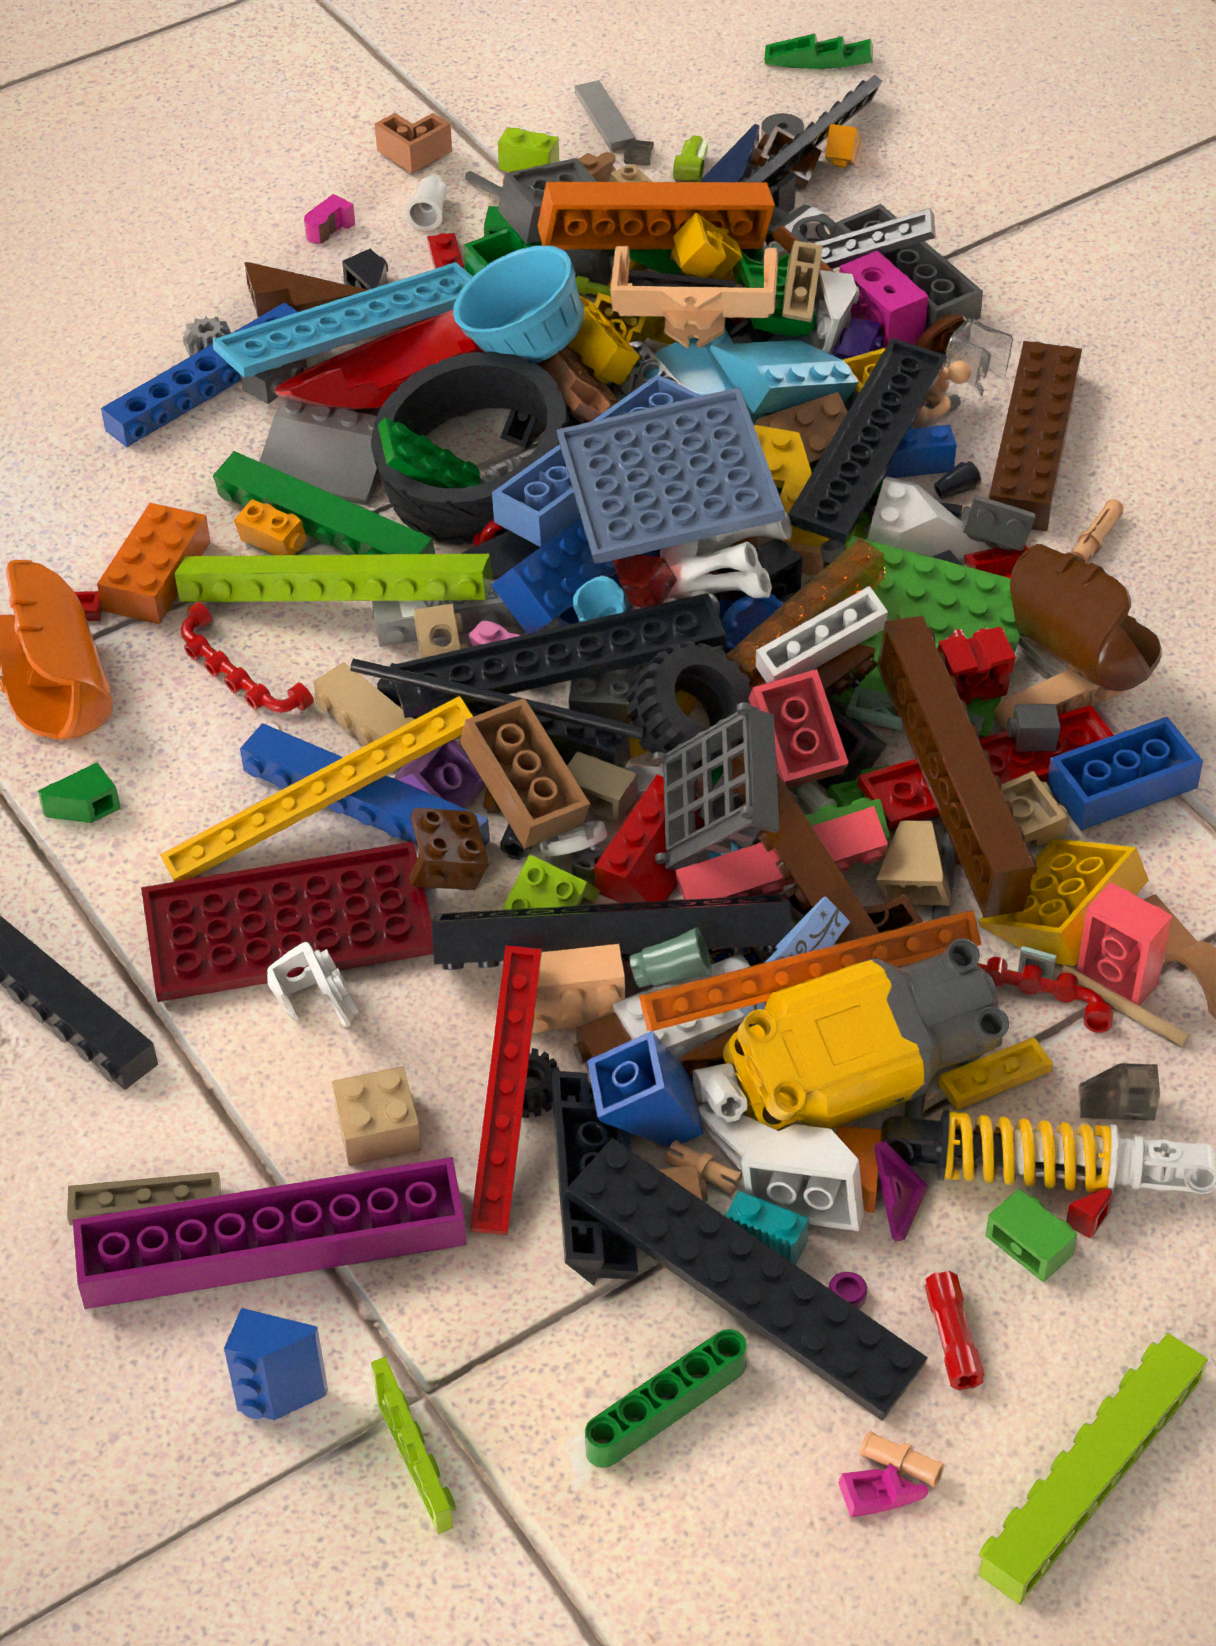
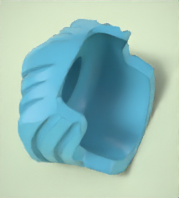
M597 576L586 582L573 596V607L579 622L631 611L633 608L630 596L613 579L605 576Z

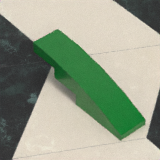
M814 33L765 45L764 61L768 65L789 68L824 69L848 67L873 62V44L871 39L845 44L843 36L818 42Z

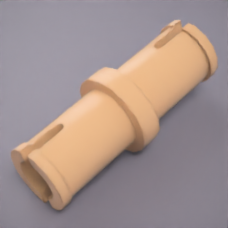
M677 1140L669 1147L683 1155V1157L667 1151L666 1163H671L677 1167L695 1165L698 1180L705 1179V1181L727 1191L731 1195L737 1189V1186L724 1178L727 1177L740 1183L742 1178L741 1172L713 1160V1155L707 1152L701 1154Z
M871 1431L866 1434L860 1449L861 1456L871 1458L886 1466L890 1463L898 1468V1475L907 1474L930 1484L932 1487L938 1485L945 1467V1463L938 1462L913 1451V1446L904 1442L899 1445Z

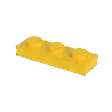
M1032 1037L939 1075L938 1085L957 1111L1052 1072L1053 1062L1035 1037Z

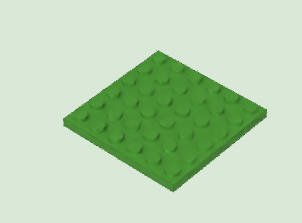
M850 537L824 611L870 586L888 611L887 621L923 616L928 628H932L934 631L937 648L939 641L950 637L951 633L956 629H962L966 638L969 639L979 629H991L1002 626L1014 654L1020 639V633L1015 623L1010 578L863 538ZM883 630L859 643L876 648L874 660L877 663ZM877 666L858 685L859 687L888 693ZM850 687L839 696L835 694L828 700L849 705L855 689ZM1001 697L986 701L976 698L971 700L970 705H967L968 713L985 716L980 739L990 736L996 715L994 709L1000 703Z

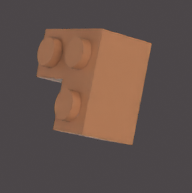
M393 113L375 123L377 151L410 173L418 171L452 152L451 124L434 113L413 124L397 113Z

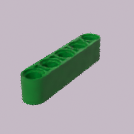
M732 1329L716 1333L593 1417L585 1427V1449L588 1461L600 1468L616 1464L740 1378L746 1369L747 1343L744 1336ZM731 1353V1354H734L735 1356H733V1357H726V1356H723L722 1354ZM694 1374L704 1375L705 1377L693 1378L691 1376ZM671 1396L673 1397V1399L663 1400L660 1399V1397ZM632 1417H638L642 1420L639 1422H631L628 1419ZM600 1439H607L611 1441L607 1444L596 1443V1441Z

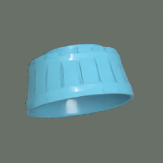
M541 245L511 252L480 270L467 282L460 291L459 296H457L453 308V317L464 334L471 338L485 354L488 352L513 354L527 359V362L530 364L533 362L537 364L562 350L577 335L584 320V305L579 295L575 271L568 254L560 248Z

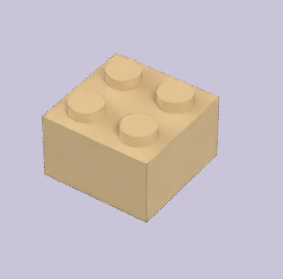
M404 1066L332 1081L335 1108L348 1165L421 1150L419 1124Z

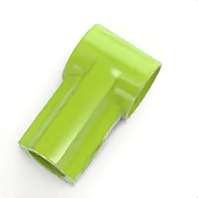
M692 135L690 139L685 140L681 155H676L674 160V180L701 182L704 173V160L708 151V143L701 136Z

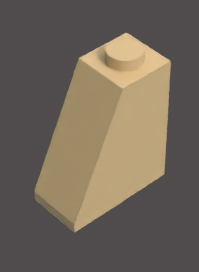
M932 821L899 822L876 879L885 903L904 894L912 905H951L952 897L941 845Z

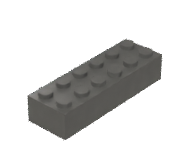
M879 204L835 222V237L893 220L897 217L882 204ZM925 241L882 254L928 295L929 303L927 305L925 330L930 328L940 318L950 314L963 315L968 319L969 323L980 319L983 290Z

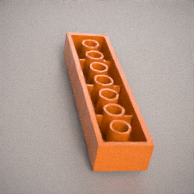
M546 182L537 227L542 245L554 246L558 249H615L616 246H628L629 249H673L675 246L673 236L696 212L717 228L728 229L729 233L727 235L738 242L740 249H763L775 204L767 183Z

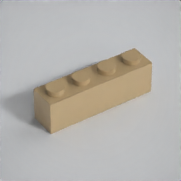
M345 662L314 681L316 694L314 700L317 707L322 712H327L335 718L342 729H348L353 733L363 746L415 720L412 717L405 718L403 710L360 674L351 672L350 666Z

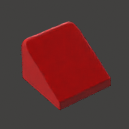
M1106 1188L1072 1202L1068 1208L1066 1222L1073 1230L1088 1238L1093 1237L1109 1214L1113 1196L1112 1190Z

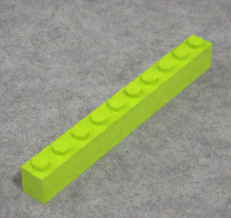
M490 554L185 556L174 574L180 602L486 600L493 583Z

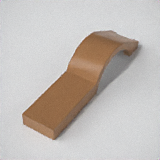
M1156 894L1143 899L1172 915L1164 961L1167 964L1179 961L1190 969L1203 989L1209 1013L1216 1019V948L1211 943L1202 940L1197 941Z

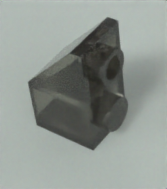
M1119 1063L1080 1083L1078 1086L1080 1118L1155 1121L1160 1098L1158 1064Z

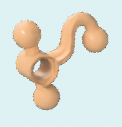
M955 361L947 369H943L926 400L930 405L936 407L929 409L923 406L912 426L915 428L927 427L931 421L941 418L948 412L951 401L943 393L949 387L948 380H951L953 383L962 384L970 378L971 370L966 362Z

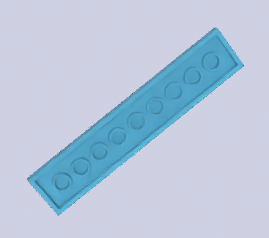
M455 262L213 339V350L242 377L254 376L263 371L279 368L282 365L303 360L322 352H328L334 348L352 344L358 340L377 336L383 332L401 328L407 324L453 310L457 296H459L462 288L473 276Z

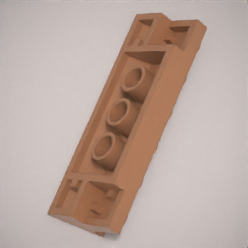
M568 344L555 355L542 360L537 365L546 370L558 384L556 388L558 391L561 390L565 405L570 409L568 412L581 424H584L600 416L618 403L619 400L606 383L598 380L593 375L595 371L586 366L581 361L582 356L571 350Z

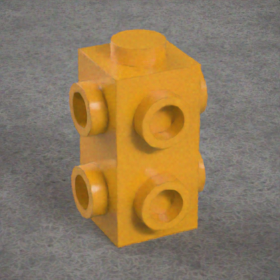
M251 499L234 519L241 541L274 555H295L303 548L307 541L303 523L296 515L281 512L267 503L262 504Z

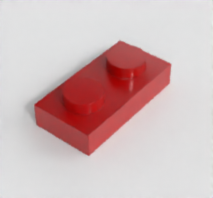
M440 233L434 236H427L428 248L434 269L455 262L464 269L455 233Z

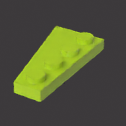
M386 1356L372 1361L371 1368L377 1405L437 1533L440 1534L453 1528L451 1511L456 1510L453 1496L447 1486L441 1487L438 1480L440 1471L432 1453L427 1454L423 1445L425 1440L420 1426L411 1417L406 1397L397 1384Z

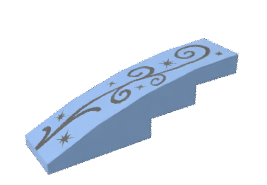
M824 896L775 946L777 950L766 962L832 946L850 921ZM767 1001L739 1008V1010L747 1016L754 1010H764Z

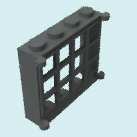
M750 703L737 704V712L718 721L717 724L709 729L697 733L695 737L683 744L677 745L668 753L656 752L652 755L653 763L659 764L663 762L666 851L668 853L656 854L655 860L660 865L666 863L665 869L676 871L677 869L710 859V852L708 850L718 853L731 852V840L728 838L742 842L753 840V828L749 826L774 833L779 831L773 714L760 711L759 708L751 706ZM743 736L744 742L731 749V742ZM723 747V754L711 761V754ZM744 753L745 773L732 780V759ZM702 760L703 766L693 771V764ZM723 764L724 785L712 791L711 771ZM703 776L704 796L694 801V780ZM745 783L746 804L734 810L733 789ZM725 794V816L713 822L712 801ZM704 806L705 827L696 831L695 810Z

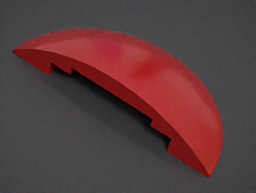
M450 310L331 357L287 379L274 390L277 396L320 407L343 409L381 408L393 391L396 392L398 386L414 373L433 363L436 365L440 360L460 354L483 351L471 338L464 334L453 317V310Z

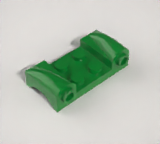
M740 250L742 258L732 269L737 284L744 285L745 288H764V262L755 261ZM786 253L778 258L774 314H771L769 318H751L755 329L782 336H809L816 326L814 308L811 322L782 317L785 281L790 254Z

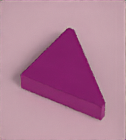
M884 1141L876 1143L874 1151L891 1237L897 1242L905 1240L928 1189V1185Z

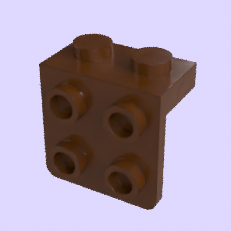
M414 808L410 817L420 855L409 875L411 887L476 890L489 866L476 815L471 811Z

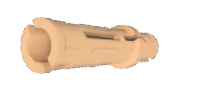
M1116 499L1108 500L1089 529L1080 534L1077 541L1078 544L1071 553L1077 555L1082 562L1088 564L1092 555L1100 551L1104 538L1123 514V504Z

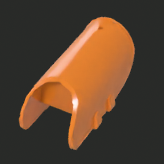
M12 560L7 565L6 575L10 591V608H13L14 614L0 615L1 691L6 694L16 719L32 733L48 738L67 740L94 732L105 724L113 711V698L111 697L107 676L81 602L73 589L59 574L42 564L32 562V560Z

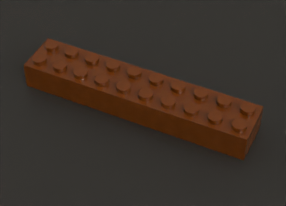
M923 616L885 621L877 668L895 711L902 721L903 730L984 918L1022 912L1024 911L1027 896L1031 894L1030 884L1032 876L1037 871L1036 859L1032 853L1028 852L1023 830L1020 826L1017 827L1013 819L1011 803L1008 800L1005 801L1001 792L1000 779L998 775H994L992 772L989 754L980 745L976 725H971L968 718L967 705L964 700H960L955 678L949 675L946 669L945 656L943 652L938 651L935 644L934 631L932 628H928Z

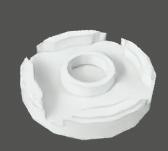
M589 820L584 821V824L580 827L542 841L539 844L543 855L559 856L586 849L603 841L607 837V831L604 822L599 821L596 823V821Z

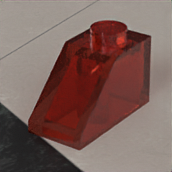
M637 554L613 560L620 584L628 595L629 601L640 608L663 603L677 581L665 558Z

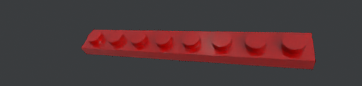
M505 945L470 1232L508 1236L542 949Z

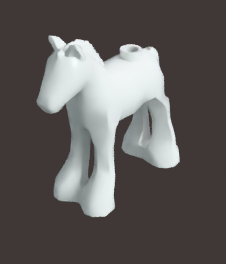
M785 512V520L662 548L660 550L661 561L656 569L643 582L627 592L633 605L631 610L657 605L668 598H675L676 600L688 598L697 590H705L710 594L739 590L752 598H769L772 589L769 574L759 563L755 547L748 541L736 546H729L747 537L766 536L778 540H788L792 534L789 516ZM721 568L739 570L738 572L718 575L709 574L710 571Z

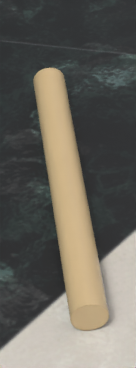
M1065 965L1062 968L1060 974L1065 972L1074 974L1078 979V986L1094 990L1101 995L1106 1004L1182 1047L1187 1043L1190 1034L1072 967Z

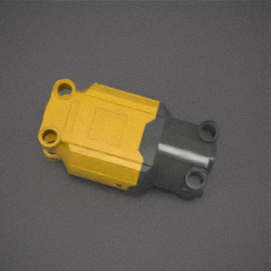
M964 938L956 939L943 953L901 968L880 959L871 958L770 994L764 1010L759 1009L750 1012L739 1026L738 1031L732 1035L723 1049L724 1060L726 1063L732 1064L735 1071L733 1075H736L738 1087L747 1099V1110L745 1111L747 1117L777 1131L796 1121H800L807 1126L833 1129L923 1096L938 1070L954 1064L963 1066L978 1060L983 1054L1002 1045V1037L1009 1029V1019L1006 1013L998 1008V994L992 977L978 964L980 953L975 943ZM749 1024H757L755 1026L749 1027ZM740 1042L744 1056L737 1053L734 1046L735 1043ZM763 1110H768L771 1116L778 1119V1124H768L763 1118Z

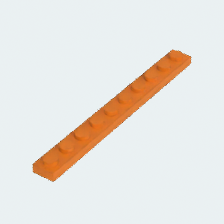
M974 910L639 995L647 1031H655L766 1002L770 994L871 958H877L900 967L941 954L956 939H968L975 943L976 946H980L982 944Z

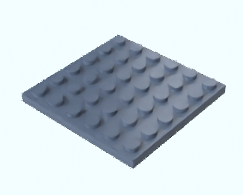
M740 387L556 430L594 564L785 520V511Z

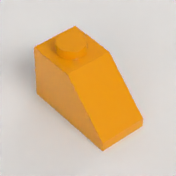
M830 124L825 158L828 162H831V166L846 168L847 164L854 165L862 139L857 127Z

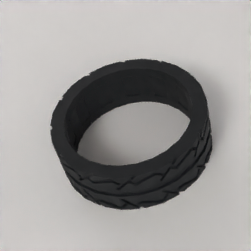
M483 352L467 353L440 360L436 365L434 363L404 381L398 386L396 392L393 391L381 406L374 422L371 449L390 504L394 503L395 507L393 509L404 524L438 542L459 545L466 542L467 545L473 544L474 536L482 532L485 525L494 519L492 492L559 445L556 430L571 427L562 392L557 390L558 384L546 370L534 362L530 364L527 362V359L513 354L488 352L487 354H483ZM486 408H507L522 411L538 418L546 425L543 437L533 453L517 468L498 479L467 488L429 486L388 466L378 429V424L386 417L395 423L400 422L404 424L411 432L426 437L432 430L449 419L467 412ZM504 528L497 531L495 535L499 536L510 530Z

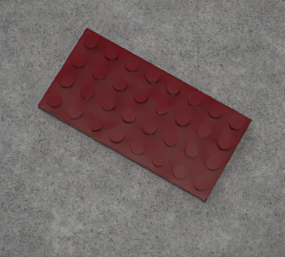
M414 841L141 887L157 1002L268 983V968L293 948L304 942H308L314 951L319 949L322 952L327 949L336 969L338 968L339 970L432 955V925L424 887H411L409 875L417 861ZM306 967L293 968L287 973V977L299 976Z

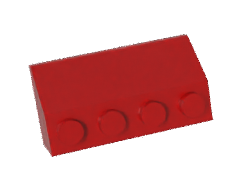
M657 774L594 866L595 887L600 890L599 895L620 903L666 901L678 885L676 871L665 869L666 863L660 865L655 860L656 854L668 853L666 851L664 777ZM694 794V801H695V800L698 799V797ZM701 808L695 810L696 831L705 827V820L698 816Z

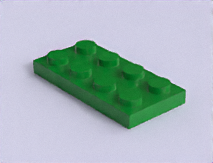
M385 417L378 424L386 464L393 469L423 484L434 487L467 488L482 485L480 471L472 462L463 461L456 457L449 449L438 447L427 437L411 432L400 422L395 423Z

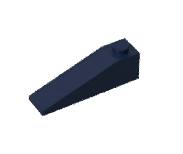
M754 124L701 179V182H740L744 177L749 179L753 164L750 162L759 144V125Z

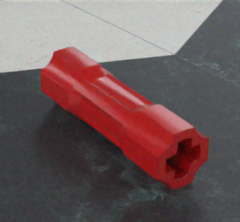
M949 1270L941 1273L935 1272L925 1279L926 1285L924 1287L945 1355L944 1363L950 1386L959 1391L968 1388L974 1389L983 1383V1376L985 1374L978 1349L973 1342L963 1305L964 1297L958 1275Z

